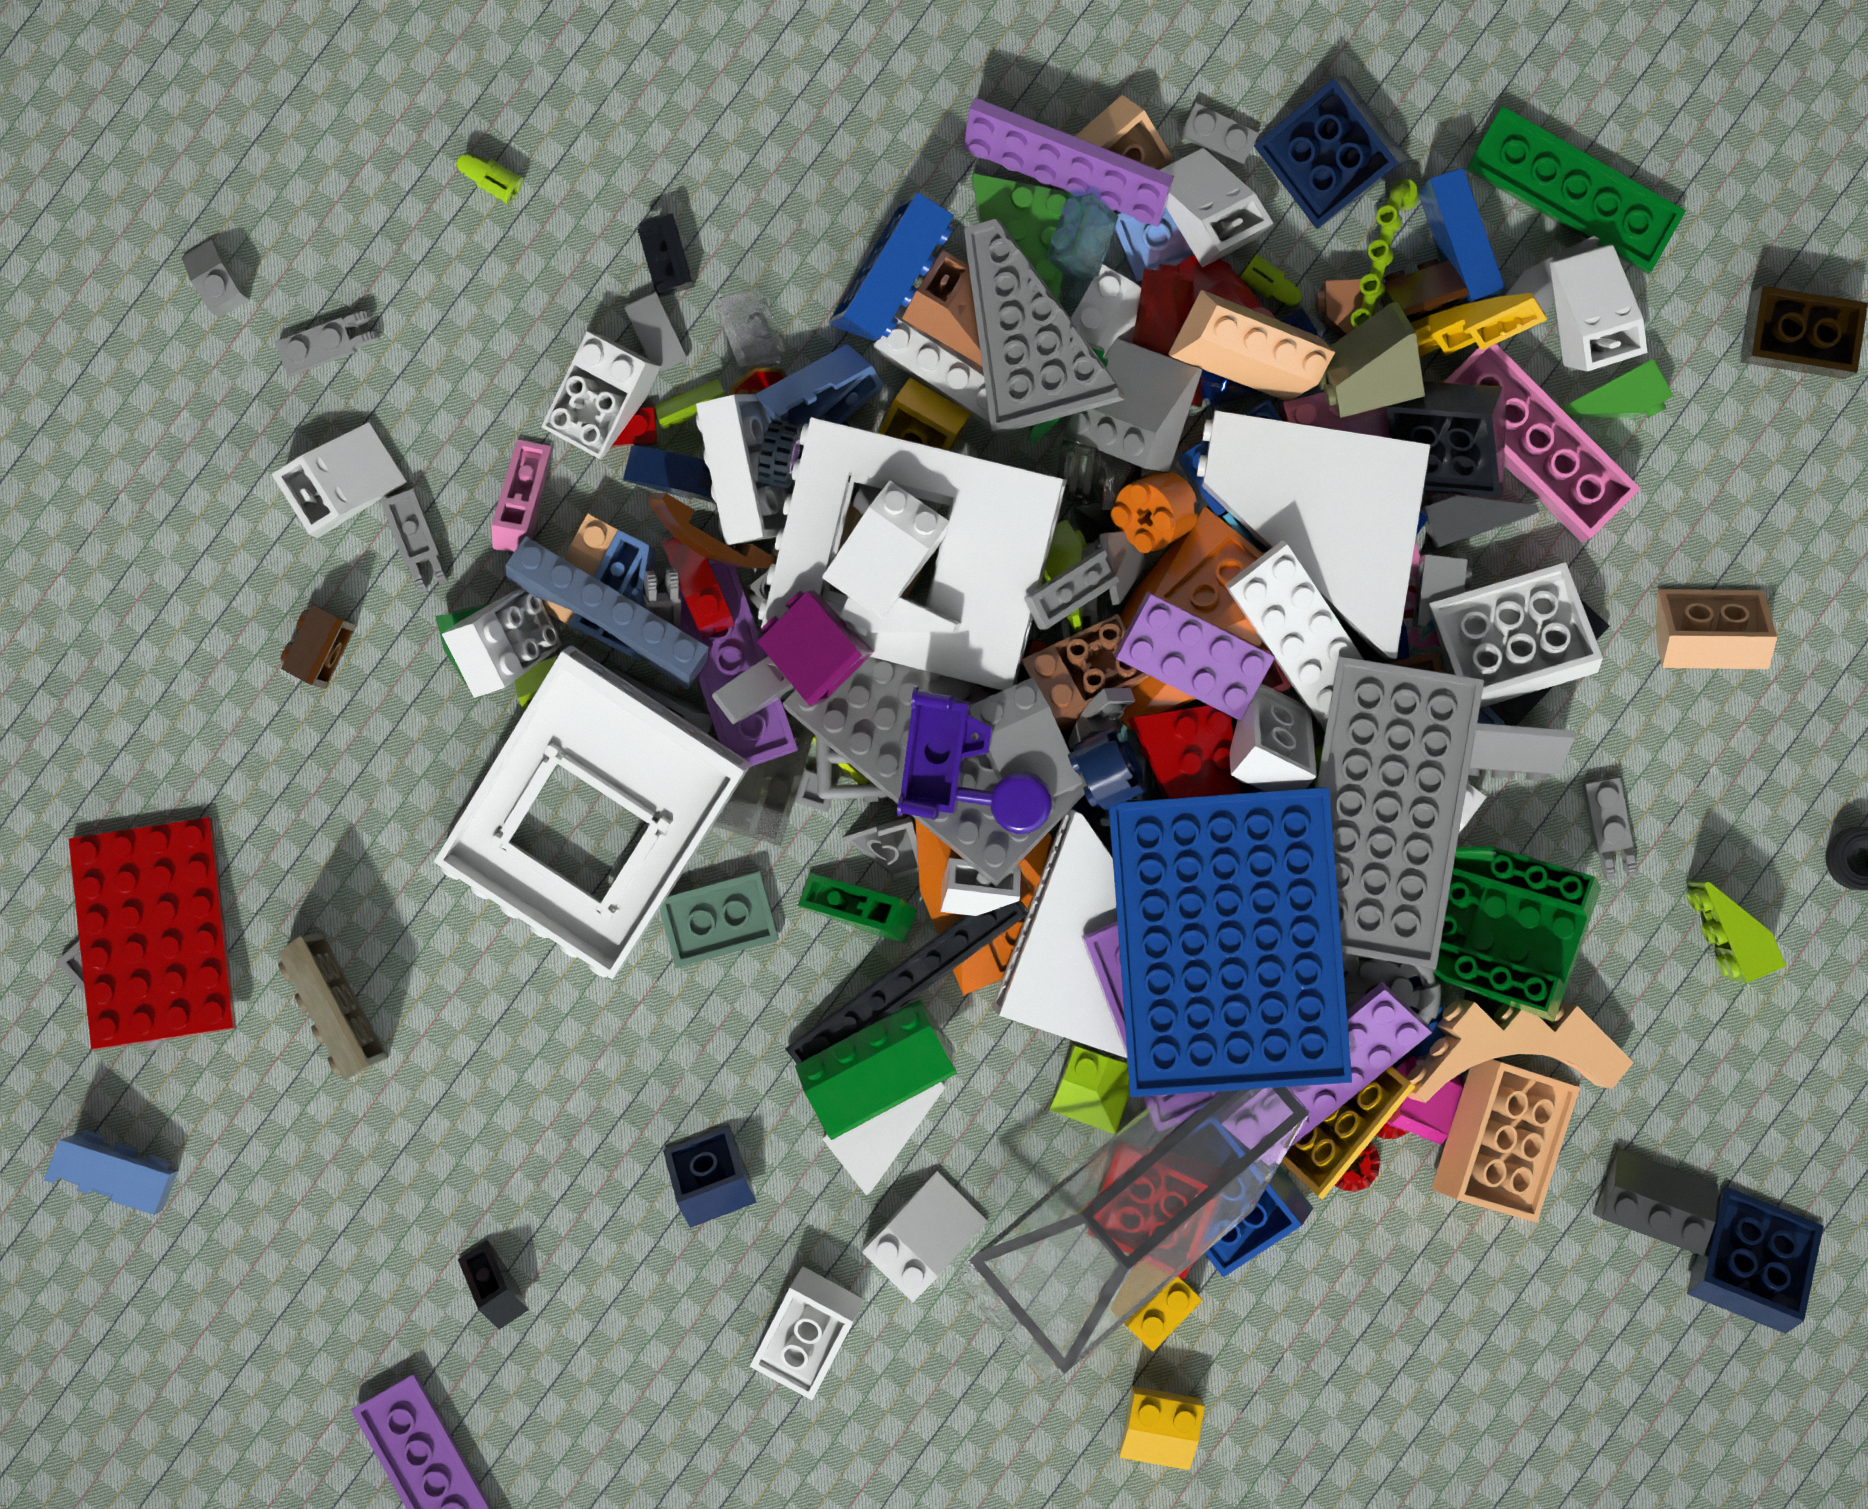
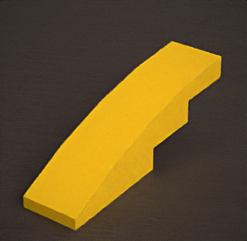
M1525 293L1463 304L1426 316L1410 324L1416 332L1419 357L1440 347L1447 356L1474 342L1483 350L1546 321L1547 317L1533 293Z

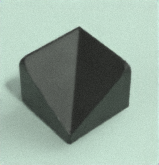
M1110 500L1075 507L1074 512L1078 529L1083 534L1086 543L1096 541L1099 534L1116 532L1115 524L1111 519L1112 508Z

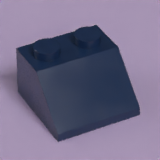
M730 1125L663 1150L677 1205L690 1228L757 1203L748 1171Z

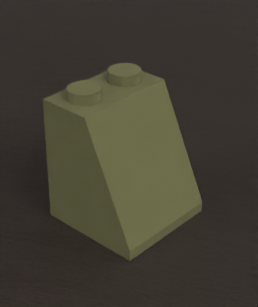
M1398 302L1390 303L1330 346L1335 351V354L1318 384L1320 390L1325 392L1328 406L1334 405L1340 418L1425 396L1416 332Z

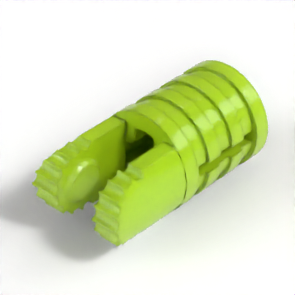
M474 153L463 154L457 159L456 167L459 169L458 171H461L462 174L477 182L478 188L485 190L490 195L492 194L507 205L515 199L523 184L524 178L515 174L510 169L508 170L493 159L488 161Z
M1258 253L1240 277L1243 282L1247 283L1249 287L1254 288L1259 294L1264 295L1266 299L1272 296L1280 303H1284L1285 306H1291L1292 308L1301 302V290L1284 277L1286 273L1283 270L1278 269L1276 265L1271 264L1270 261L1264 259ZM1252 269L1256 270L1257 272H1259L1260 274H1262L1264 277H1266L1267 279H1269L1270 281H1272L1273 284L1270 283L1269 281H1267L1265 278H1263L1262 276H1260L1258 273H1256V272L1253 271Z

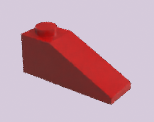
M676 537L661 542L671 567L677 569L679 586L702 639L735 626L707 558L685 546Z

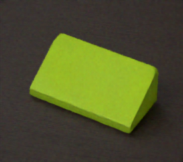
M715 379L656 404L655 411L661 426L667 430L695 418L698 413L697 403L725 397L726 395L720 381Z

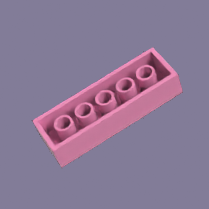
M1497 344L1483 350L1478 347L1443 382L1503 387L1506 413L1504 466L1581 543L1591 539L1641 489Z

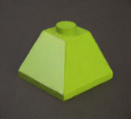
M1073 1043L1049 1110L1116 1135L1130 1097L1128 1063Z

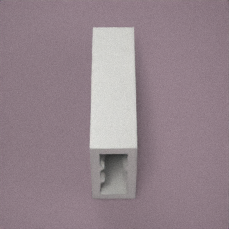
M943 1081L833 1140L828 1137L827 1133L823 1135V1141L866 1195L877 1185L946 1087Z

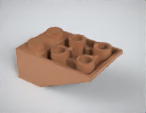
M942 250L915 292L902 319L982 366L969 265Z
M1118 614L1021 660L1024 680L1032 677L1035 679L1053 713L1060 732L1075 726L1087 705L1104 688L1132 689L1150 676L1117 660L1113 656L1127 630Z

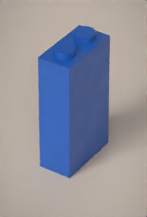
M1464 168L1430 178L1420 191V201L1441 262L1449 260L1468 289L1469 295L1458 306L1498 297L1505 290V286Z

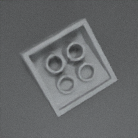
M1116 339L1104 357L1108 358L1106 369L1124 392L1125 400L1070 415L1063 436L1137 466L1169 472L1203 369L1127 341Z

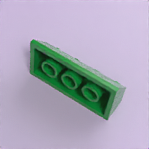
M920 999L795 1065L803 1091L831 1140L957 1074L937 1021Z

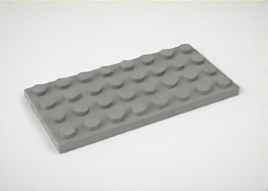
M1338 657L1316 788L1329 787L1342 953L1431 969L1437 968L1484 680Z
M869 657L824 703L810 707L795 690L783 702V706L786 711L898 804L902 788L914 686H918L920 691L952 695L956 700L970 701L971 705L990 697V695L972 682ZM985 754L964 758L961 787L993 791L999 780ZM1080 772L1082 785L1052 798L1053 807L1048 820L1039 829L1026 834H1016L1005 830L996 822L991 812V806L958 801V807L954 814L939 812V816L935 820L912 816L997 886L1085 795L1083 787L1087 786Z

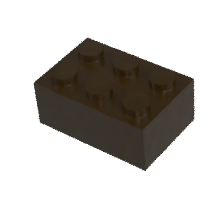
M1761 286L1751 293L1740 363L1846 379L1858 373L1868 303Z

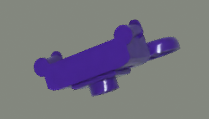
M914 686L897 816L901 817L904 813L935 820L938 818L939 812L954 814L958 807V801L991 806V812L996 822L1007 831L1016 834H1026L1039 829L1048 820L1053 807L1052 794L1047 783L1038 775L1022 771L1004 776L995 785L993 791L961 787L964 758L989 753L993 734L992 727L970 716V701L956 700L952 695L920 691L918 686ZM977 733L978 739H973L972 734Z

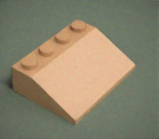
M1494 1059L1471 1067L1431 1189L1456 1200L1537 1223L1580 1087Z

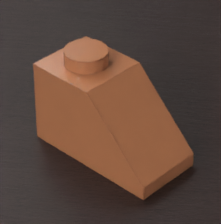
M1361 279L1328 280L1321 286V291H1316V311L1322 312L1323 323L1340 338L1355 329L1351 324V316L1354 311L1361 309L1364 294L1359 287Z

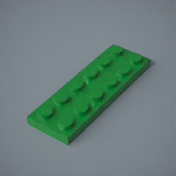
M1504 106L1499 109L1465 169L1586 239L1596 236L1600 239L1596 245L1600 247L1613 245L1619 258L1647 274L1652 272L1686 212L1683 208Z

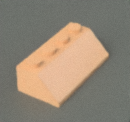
M1204 290L1200 291L1169 352V355L1175 359L1284 401H1290L1318 385L1335 354V351L1319 336Z

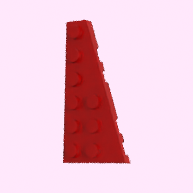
M1210 705L1127 718L1131 729H1135L1142 744L1140 749L1144 758L1149 760L1157 777L1155 782L1163 800L1241 794L1240 781L1231 775L1230 748L1233 740L1230 715Z

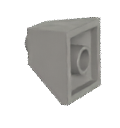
M1125 532L1099 534L1095 541L1097 550L1106 551L1108 556L1105 559L1110 570L1120 580V582L1105 591L1108 610L1117 608L1145 567V559H1150V552H1139L1128 541Z

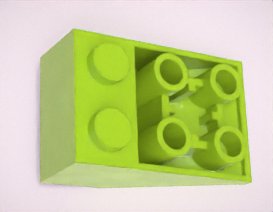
M1691 880L1686 882L1690 890L1686 892L1688 902L1695 912L1699 911L1704 922V924L1700 925L1702 934L1708 944L1713 943L1718 955L1714 958L1715 964L1723 977L1727 976L1728 980L1749 983L1787 966L1775 937L1770 930L1709 881Z

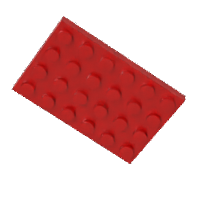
M207 817L68 838L91 1050L237 1029L213 820Z

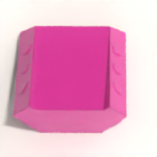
M1412 1056L1405 1060L1396 1070L1407 1078L1410 1071L1416 1066L1421 1065L1425 1060ZM1458 1075L1447 1082L1426 1103L1410 1099L1407 1096L1388 1119L1387 1123L1389 1126L1407 1130L1423 1139L1441 1145L1449 1135L1464 1088L1463 1077Z

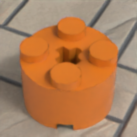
M1153 471L1127 485L1120 491L1115 507L1111 511V519L1121 532H1125L1127 540L1139 552L1148 553L1166 547L1193 529L1198 513L1194 515L1193 503L1197 502L1191 486L1177 473Z

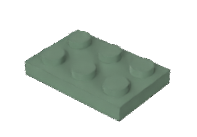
M761 871L668 896L660 908L675 968L779 940Z

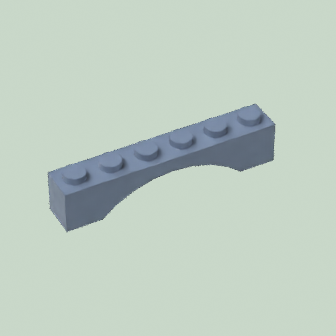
M526 536L506 563V578L508 581L536 598L565 607L597 624L632 648L659 673L687 690L707 662L708 646Z

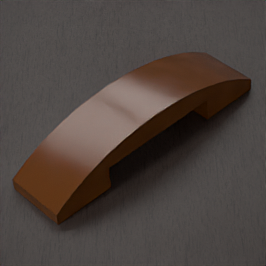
M650 493L647 500L658 519L672 535L694 552L715 562L735 567L770 568L771 564H776V558L753 544H736L734 549L728 547L689 523L695 511L694 509L667 493Z

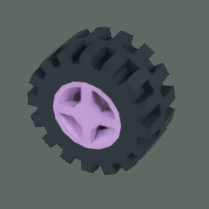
M776 419L771 420V423L768 425V431L765 432L764 442L761 445L762 450L759 455V482L784 488L791 487L794 481L792 479L793 465L796 459H801L802 456L801 450L803 445L800 444L802 425Z

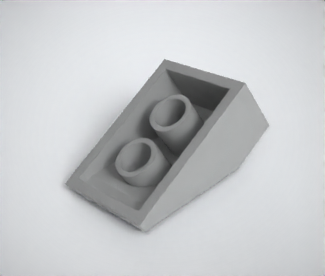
M1033 677L971 705L970 716L992 727V742L989 753H986L985 756L999 781L1004 776L1013 772L1027 771L1038 775L1047 783L1052 798L1082 785L1079 773L1077 774L1069 761L1068 754L1070 752L1053 713ZM973 733V734L975 735L976 739H978V737H979L978 734H977V733Z

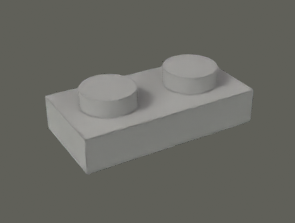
M1196 102L1179 137L1243 167L1259 133Z

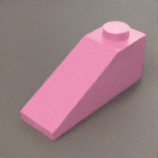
M517 439L491 525L493 549L514 553L525 536L532 540L537 524L552 446Z

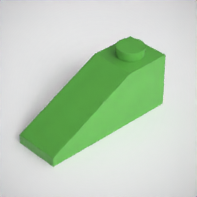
M1652 359L1561 407V409L1571 419L1635 418L1644 412L1647 418L1666 409L1667 407L1664 402L1674 395L1655 360Z

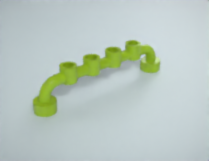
M1400 179L1396 181L1390 189L1387 205L1381 207L1377 212L1376 219L1381 225L1378 240L1373 241L1368 247V255L1373 261L1370 273L1365 275L1359 283L1364 298L1361 309L1354 311L1351 316V324L1354 328L1374 315L1377 301L1385 294V285L1382 283L1386 266L1394 258L1391 244L1394 232L1402 225V217L1399 214L1400 209L1410 210L1420 201V190L1412 180Z

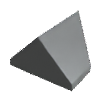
M911 817L844 837L891 875L892 880L918 872L916 833Z

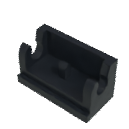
M673 213L639 224L640 228L637 230L658 297L694 288Z

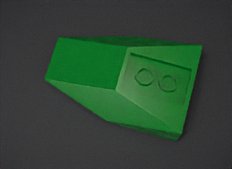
M1493 846L1456 847L1437 968L1433 973L1448 983L1555 1022L1601 891L1600 884L1595 876Z

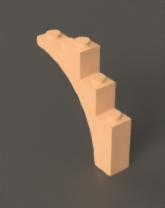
M1458 999V1001H1454L1447 1006L1443 1012L1442 1020L1437 1024V1027L1446 1036L1437 1040L1430 1048V1055L1421 1065L1413 1068L1408 1074L1407 1079L1416 1086L1408 1097L1426 1103L1441 1087L1468 1068L1493 1058L1515 1054H1534L1552 1057L1574 1068L1594 1085L1613 1089L1634 1062L1577 1005L1561 1003L1555 1022L1545 1019L1544 1022L1537 1015L1503 1004L1495 1012V1019L1492 1020L1475 1002Z

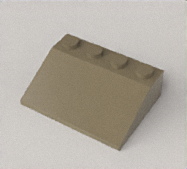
M323 933L300 936L278 953L281 962L278 963L279 969L286 981L292 980L298 992L295 994L296 1002L303 1013L308 1012L314 1022V1025L311 1026L312 1032L319 1044L325 1043L331 1054L328 1057L329 1065L337 1076L342 1075L343 1079L347 1080L388 1058Z

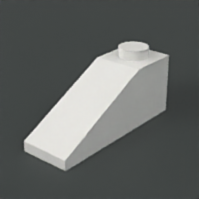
M904 595L898 598L883 620L850 597H848L840 614V618L848 621L846 625L848 629L865 636L867 631L871 633L955 631L961 625L960 622Z

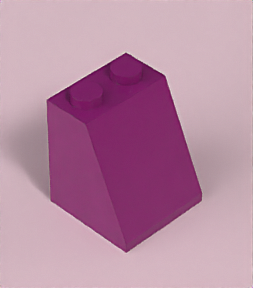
M800 590L786 603L785 606L789 610L780 619L774 616L761 628L760 631L764 635L757 643L811 707L824 703L874 651L856 632L846 627L847 623L840 618L815 590L807 591L805 594Z

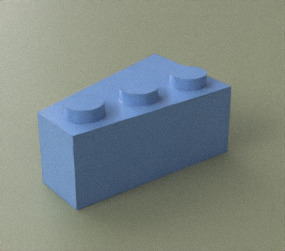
M846 344L755 395L772 420L776 419L804 426L805 423L809 424L812 417L842 424L877 393L884 384L873 366L851 346Z
M88 1130L59 1139L44 1181L55 1184L56 1179L61 1178L78 1185L77 1191L86 1194L92 1190L110 1197L111 1202L153 1215L163 1211L178 1170L169 1167V1161L157 1156H150L149 1159L136 1155V1148L122 1143H117L116 1146L103 1142L104 1137Z

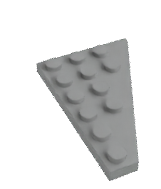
M992 219L964 228L991 432L999 435L1125 400L1124 392L1002 222Z

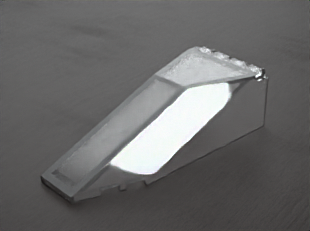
M1289 1087L1172 1094L1160 1097L955 1272L959 1278L957 1281L973 1300L981 1293L987 1297L979 1305L980 1309L996 1328L1007 1321L1011 1327L1002 1334L1020 1357L1029 1350L1032 1351L1034 1356L1026 1364L1042 1383L1045 1381L1048 1386H1051L1255 1209L1261 1195L1272 1180L1278 1166L1311 1112Z

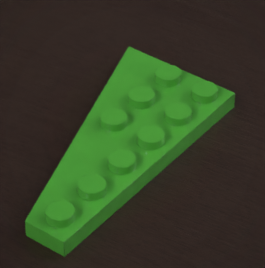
M972 173L971 182L975 192L978 221L982 223L997 219L1002 222L1055 298L1059 300L1076 196L1066 191Z

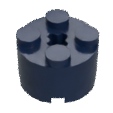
M1116 725L1076 743L1074 751L1068 754L1074 771L1077 774L1081 772L1087 786L1083 787L1088 802L1092 807L1099 805L1104 810H1108L1147 791V786L1139 785L1138 782L1139 779L1144 777L1138 759L1127 740L1120 743L1116 735L1121 733V730Z

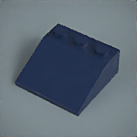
M1346 76L1333 78L1254 145L1316 229L1329 222L1409 160Z
M1724 1186L1717 1201L1715 1226L1704 1256L1696 1255L1687 1294L1786 1334L1804 1322L1824 1226Z

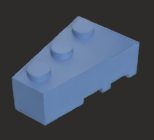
M618 530L594 578L643 607V595H645L644 573L645 571L654 570L657 551L650 545ZM577 613L574 614L569 624L570 626L640 661V655L617 637Z

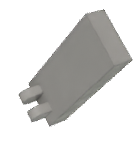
M1105 550L1093 552L1024 597L1039 629H1048L1120 582L1118 576L1113 575L1105 559L1108 556Z

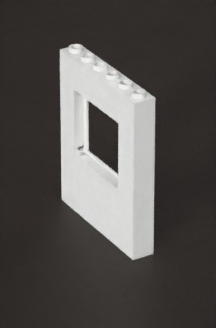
M811 417L809 424L805 423L801 431L800 444L804 445L801 459H796L792 469V479L796 481L793 494H788L784 503L783 514L787 515L785 528L778 531L775 541V550H779L776 564H771L767 575V585H771L768 599L764 598L759 609L758 618L763 620L761 628L774 616L780 619L789 610L785 606L786 603L800 590L804 594L807 591L815 590L840 616L849 596L829 591L830 583L822 577L838 554L854 484L856 482L883 489L890 480L914 497L950 506L947 520L950 523L945 538L940 544L926 606L960 622L961 625L955 631L871 633L867 631L866 636L857 633L874 651L870 657L1003 691L1017 685L1021 660L1024 656L1033 620L1032 613L1024 597L1041 587L1067 480Z
M571 645L561 651L434 860V863L441 866L442 872L448 877L456 880L460 879L471 886L472 892L483 899H491L500 905L502 912L509 917L520 918L529 924L530 929L536 935L542 938H550L559 944L560 949L565 954L574 958L579 957L588 963L590 969L597 975L602 977L608 976L613 979L622 970L748 771L751 763ZM559 754V755L563 756V758L560 759V758H558L556 755ZM557 764L650 824L602 901L510 841ZM652 818H657L659 820L658 823L652 820Z

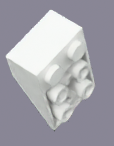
M1204 148L1160 169V171L1174 176L1166 209L1202 267L1256 240L1273 224L1256 193Z
M1606 245L1550 262L1564 366L1591 371L1648 353L1643 316L1613 245Z
M586 331L541 428L598 459H602L646 399L661 366L603 335Z
M369 422L299 456L271 474L308 534L317 539L407 483Z
M521 588L466 617L442 633L474 698L506 688L563 645L542 604V600Z

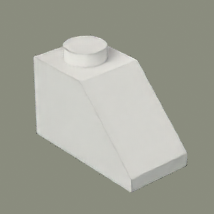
M949 858L942 879L941 912L978 916L1019 901L1021 866H1016L995 886L967 861Z

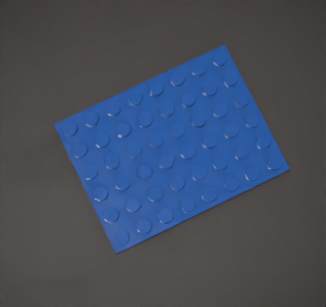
M1329 787L1125 802L1110 808L1130 1097L1352 1083Z

